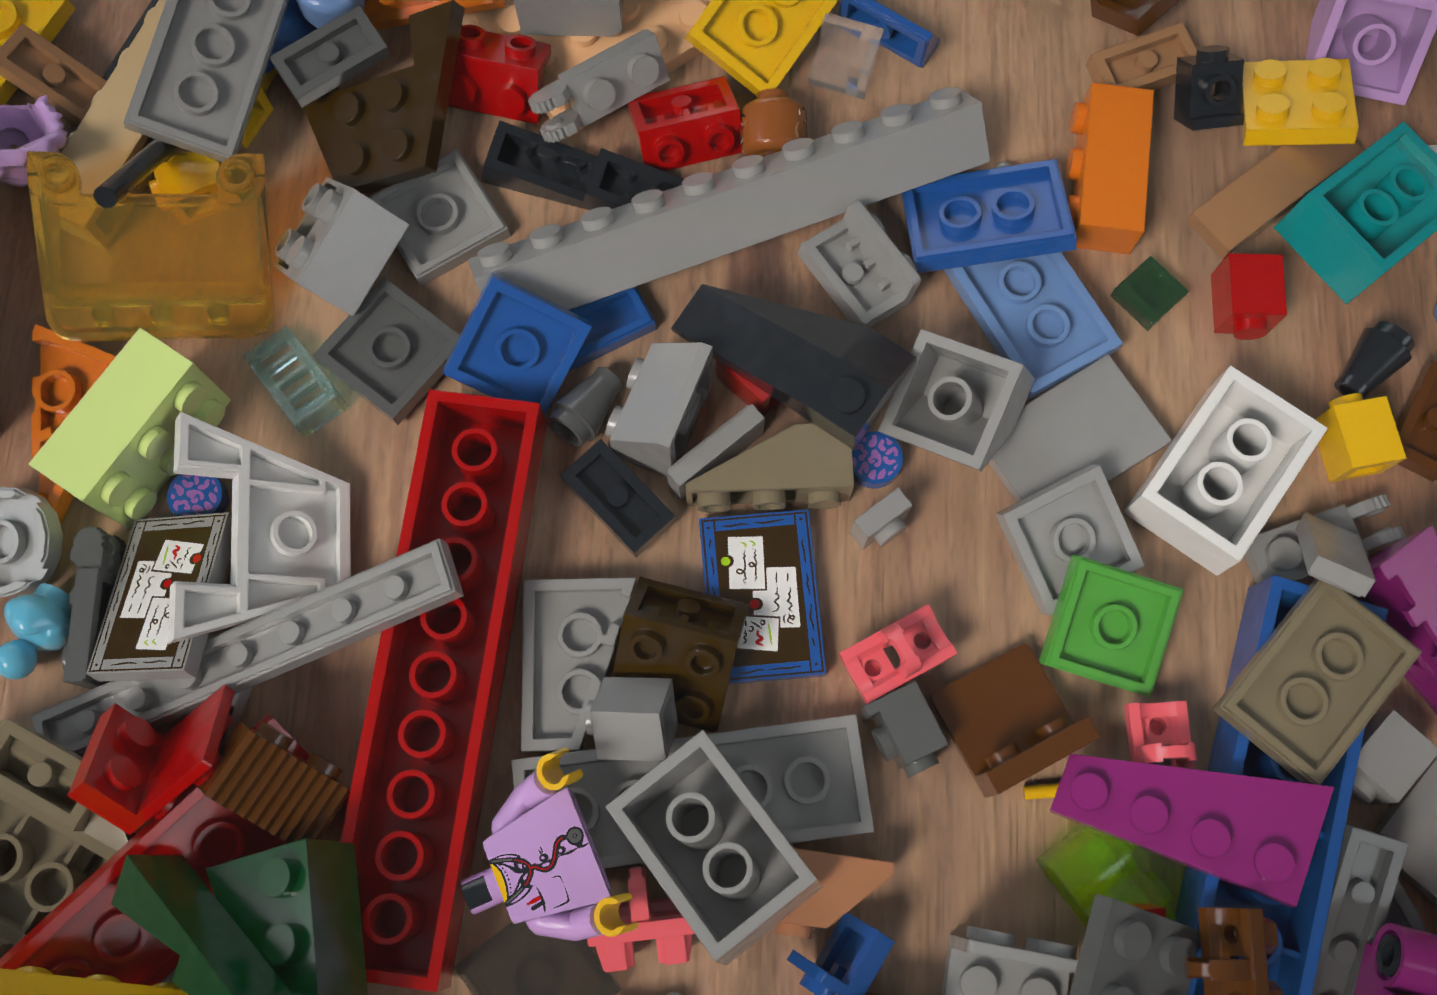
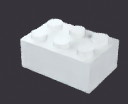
M1230 365L1207 389L1123 513L1218 576L1242 560L1328 428Z

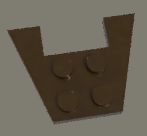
M451 0L409 15L413 66L339 90L338 86L303 107L333 180L364 194L437 172L465 9L460 4Z

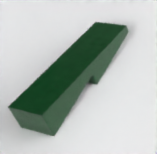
M126 855L111 904L180 955L172 980L175 985L188 995H293L182 855Z

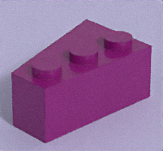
M1432 525L1377 551L1368 558L1376 579L1375 583L1366 597L1349 594L1359 601L1388 609L1386 623L1422 651L1404 677L1437 715V533Z

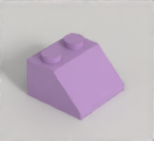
M1319 0L1311 22L1306 60H1316L1319 58L1349 59L1355 96L1405 106L1437 29V0Z

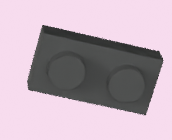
M358 5L349 12L335 18L271 55L269 58L302 108L388 58L390 53L387 45L360 5Z

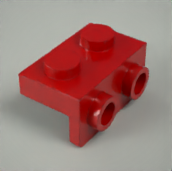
M462 25L448 106L538 124L543 114L533 113L528 100L532 94L544 87V68L551 57V45L535 41L527 35L509 36L485 31L477 25Z

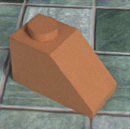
M794 848L823 888L777 924L776 934L811 939L812 927L827 929L894 875L895 863Z

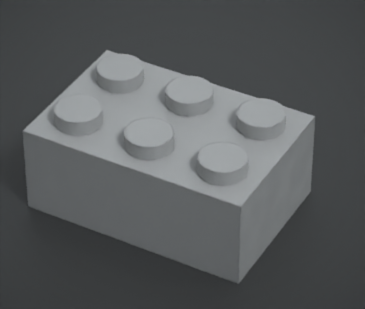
M703 730L605 806L698 939L717 963L727 966L823 888L809 867Z

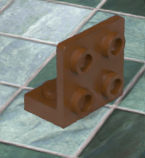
M1027 644L1019 645L938 689L929 697L931 704L985 798L1002 793L1101 738L1089 716L1075 722L1072 720Z

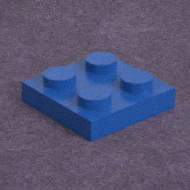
M491 272L443 368V374L491 397L540 403L545 416L592 328L591 322Z

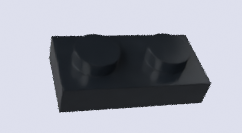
M601 439L560 474L562 481L635 558L676 522V516Z

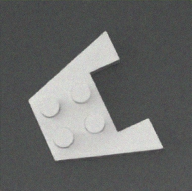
M182 412L179 413L175 419L174 474L232 479L230 584L175 581L170 585L168 644L246 623L351 577L350 483Z

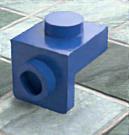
M847 912L839 920L815 963L795 950L791 951L787 961L805 972L799 984L815 995H836V993L838 995H865L895 941Z

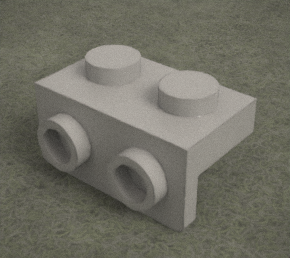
M859 200L848 205L843 220L801 243L797 253L846 318L852 323L867 327L876 325L907 306L921 282L912 259L907 254L901 253L887 236L881 220L875 214L869 213Z

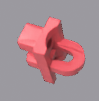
M927 604L845 649L838 656L867 705L953 658L958 653L942 631L931 607ZM889 646H893L900 657V667L896 669L884 651Z
M1187 701L1128 703L1124 705L1130 761L1155 764L1164 762V759H1171L1172 767L1195 769L1194 762L1198 761L1196 744L1191 741Z
M646 867L628 869V893L632 895L633 899L620 904L619 916L624 923L638 922L639 926L634 931L618 936L608 937L601 935L587 939L588 947L596 946L603 971H622L635 966L633 942L656 939L659 963L670 965L690 961L692 934H695L669 897L650 899Z

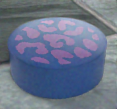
M878 431L867 432L856 449H852L854 480L861 486L871 489L883 488L891 484L898 476L903 464V453L900 445L893 437Z
M179 474L171 482L167 492V503L175 516L224 513L229 498L228 490L221 479Z

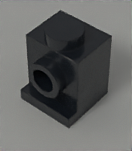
M1203 46L1196 49V55L1177 57L1174 120L1192 131L1244 125V114L1240 113L1244 59L1229 53L1230 48L1227 46ZM1215 84V92L1211 95V88Z

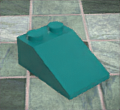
M1403 121L1310 191L1273 228L1347 305L1437 231V154Z

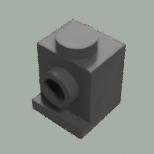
M916 681L865 705L858 712L863 723L874 718L878 727L871 730L878 750L886 762L894 759L898 768H903L908 778L938 764L939 761L934 752L948 745Z

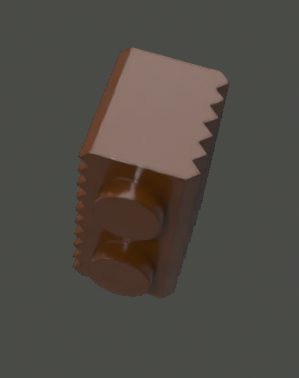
M264 721L261 722L256 731L242 722L238 723L233 733L228 736L226 743L220 748L221 760L218 767L207 781L198 786L201 792L209 799L287 843L305 838L319 840L350 794V789L337 780L343 772L341 768L315 752H312L306 761L290 752L288 748L294 740Z

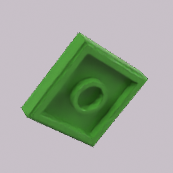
M1071 555L1039 663L1151 698L1184 589L1081 556Z

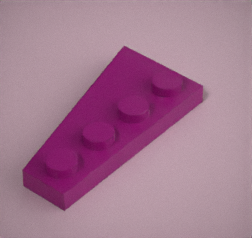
M1070 754L1050 811L1073 822L1294 908L1298 904L1334 787Z

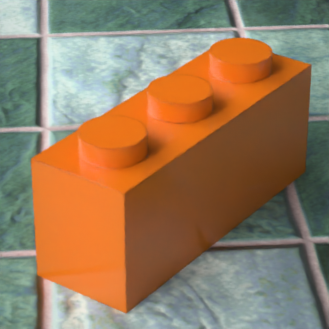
M1092 82L1083 102L1074 103L1070 117L1069 132L1077 134L1076 148L1070 149L1066 163L1065 178L1073 180L1072 195H1067L1066 197L1077 236L1076 248L1129 255L1144 233L1154 90Z

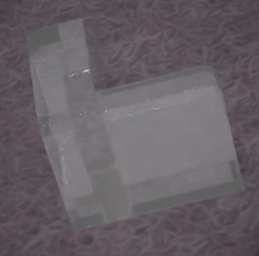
M826 13L822 21L820 42L809 72L808 82L812 85L865 99L879 57L884 29Z

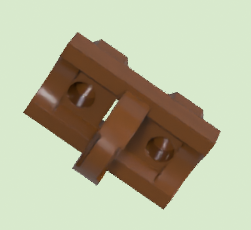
M1198 907L1202 957H1184L1186 978H1203L1204 995H1283L1282 989L1278 987L1276 982L1268 980L1266 954H1273L1274 949L1278 947L1276 922L1263 917L1262 909ZM1230 956H1240L1244 959H1230Z

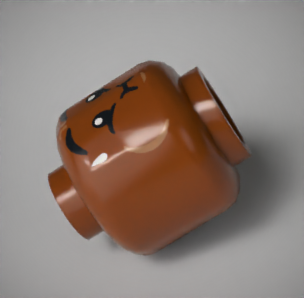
M762 90L757 93V99L745 104L740 112L741 150L744 156L761 155L764 157L781 151L782 146L791 140L808 138L806 109L801 102L788 98L786 90Z

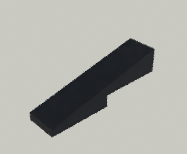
M499 120L485 159L481 177L482 183L586 210L598 207L614 209L631 203L632 198L641 192L658 189L663 192L682 185L684 178L603 148L600 149L599 155L595 156L558 141L548 143L539 134Z

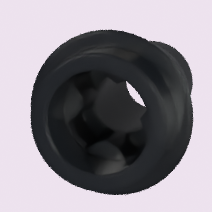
M1378 321L1373 328H1365L1341 376L1334 383L1335 388L1343 396L1361 393L1363 399H1365L1370 392L1411 361L1412 356L1410 352L1415 347L1413 338L1399 326L1387 321Z

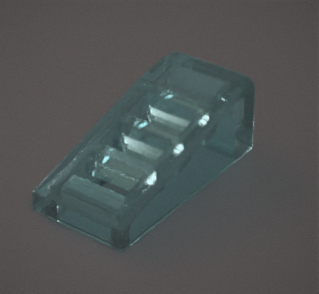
M287 325L243 355L279 407L305 439L350 407ZM288 344L290 346V351L269 366L265 367L262 364V361ZM299 358L302 362L300 365L275 381L272 376ZM308 372L312 375L309 380L286 395L284 393V389ZM320 386L323 390L297 409L294 406L296 402Z

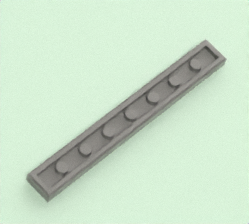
M439 538L207 639L196 678L110 681L32 715L34 730L83 757L99 717L115 703L134 716L143 718L155 729L188 715L224 684L235 691L234 694H237L463 597L464 594L449 545Z

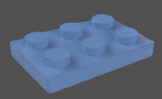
M1062 252L944 269L945 274L997 354L1006 359L1024 364L1035 378L1027 400L1077 374L1107 354L1111 355L1117 352L1123 344Z

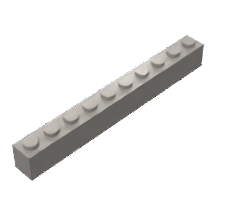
M956 87L939 89L929 95V100L912 106L909 104H898L887 107L881 111L880 117L863 123L860 121H848L838 124L832 128L831 134L813 140L811 138L791 140L785 143L779 152L764 157L761 155L742 157L732 164V168L715 174L700 172L690 175L682 181V185L663 192L658 189L641 192L632 198L631 203L617 208L598 207L591 209L581 216V220L562 227L557 224L545 225L531 232L530 238L512 244L507 242L490 244L482 248L478 252V256L469 258L468 261L480 294L491 272L570 310L846 212L848 205L856 200H859L863 206L990 162L982 102Z

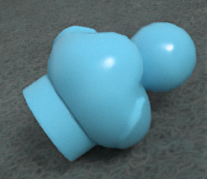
M42 583L32 594L17 596L6 603L4 607L5 621L18 640H12L0 646V675L14 680L27 677L34 671L37 665V651H59L68 643L71 613L69 610V595L53 585Z

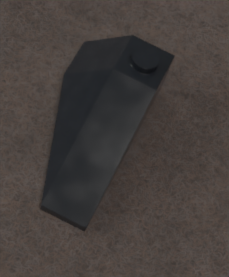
M705 284L699 287L671 327L674 333L690 343L702 342L713 346V358L853 450L856 449L917 359L916 356L871 327Z

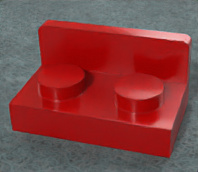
M725 76L645 94L627 103L630 119L640 145L643 164L667 171L742 153L740 108Z

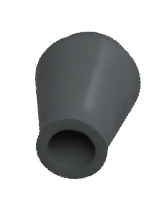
M598 367L591 376L552 404L551 409L553 413L547 420L551 429L562 440L575 447H581L586 441H593L615 397L623 388L621 380L609 369Z

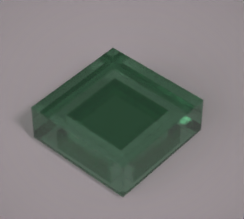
M1150 256L1124 279L1110 296L1143 328L1149 331L1181 302L1189 291Z

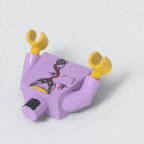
M567 747L542 756L538 761L537 770L515 787L492 820V835L483 841V847L491 867L460 881L465 901L471 913L475 915L504 902L513 924L525 921L528 928L535 935L570 941H579L601 935L614 937L636 930L639 926L638 922L626 924L619 916L620 904L624 901L632 900L633 897L630 893L614 894L574 791L569 788L558 791L565 786L579 781L583 776L582 770L578 769L567 775L562 772L560 759L569 752Z

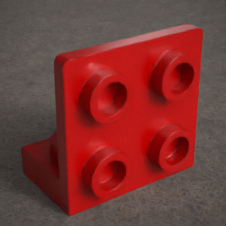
M225 684L222 685L165 735L152 728L143 718L134 716L117 703L113 704L99 717L67 796L129 835L153 817L156 820L162 818L175 804L180 793L191 784L196 786L203 784L218 767L221 760L218 748L222 736L232 722L229 710L235 691Z

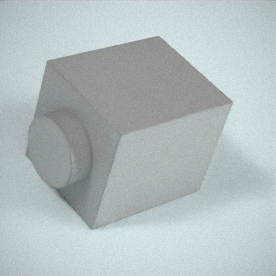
M604 677L595 700H589L585 710V729L588 735H594L597 759L663 762L668 758L678 728L672 679Z
M1394 709L1374 714L1365 726L1351 797L1361 803L1371 805L1398 803L1437 756V746Z

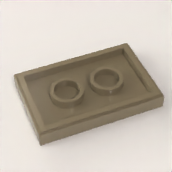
M1315 578L1212 710L1300 783L1321 785L1422 651L1348 592Z

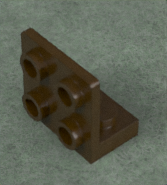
M639 577L623 615L613 677L672 679L678 723L712 732L717 731L749 604Z

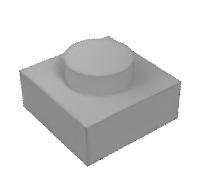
M898 487L856 518L849 534L862 550L874 541H877L883 547L907 528L903 520L910 511L912 504Z

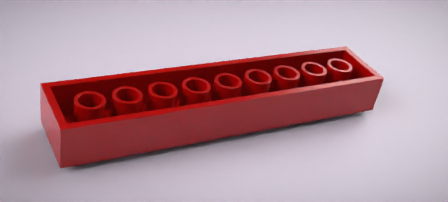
M432 389L428 391L396 557L439 538L447 542L464 596L381 631L340 841L355 844L367 983L439 992L451 987L465 907V898L460 881L470 877L547 430V421L540 403Z

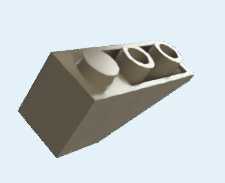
M813 423L794 424L686 483L687 506H697L698 511L705 513L728 511L731 509V504H753V509L758 511L781 510L786 507V503L808 502V507L812 509L837 508L841 506V501L850 500L854 488L852 449Z

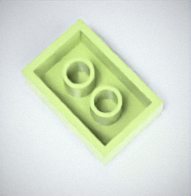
M139 328L28 465L85 504L130 529L135 520L142 519L152 510L156 503L158 492L171 476L176 475L174 474L175 419L179 413H185L217 427L223 419L225 407L231 399L193 362L142 328Z

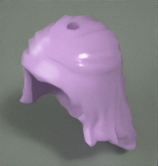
M47 95L39 97L35 104L0 105V182L16 187H26L42 177L50 161L55 156H58L60 149L66 145L67 138L65 136L67 131L63 130L64 124L60 121L63 114L56 112L55 107L48 103ZM11 146L19 147L17 149H9Z

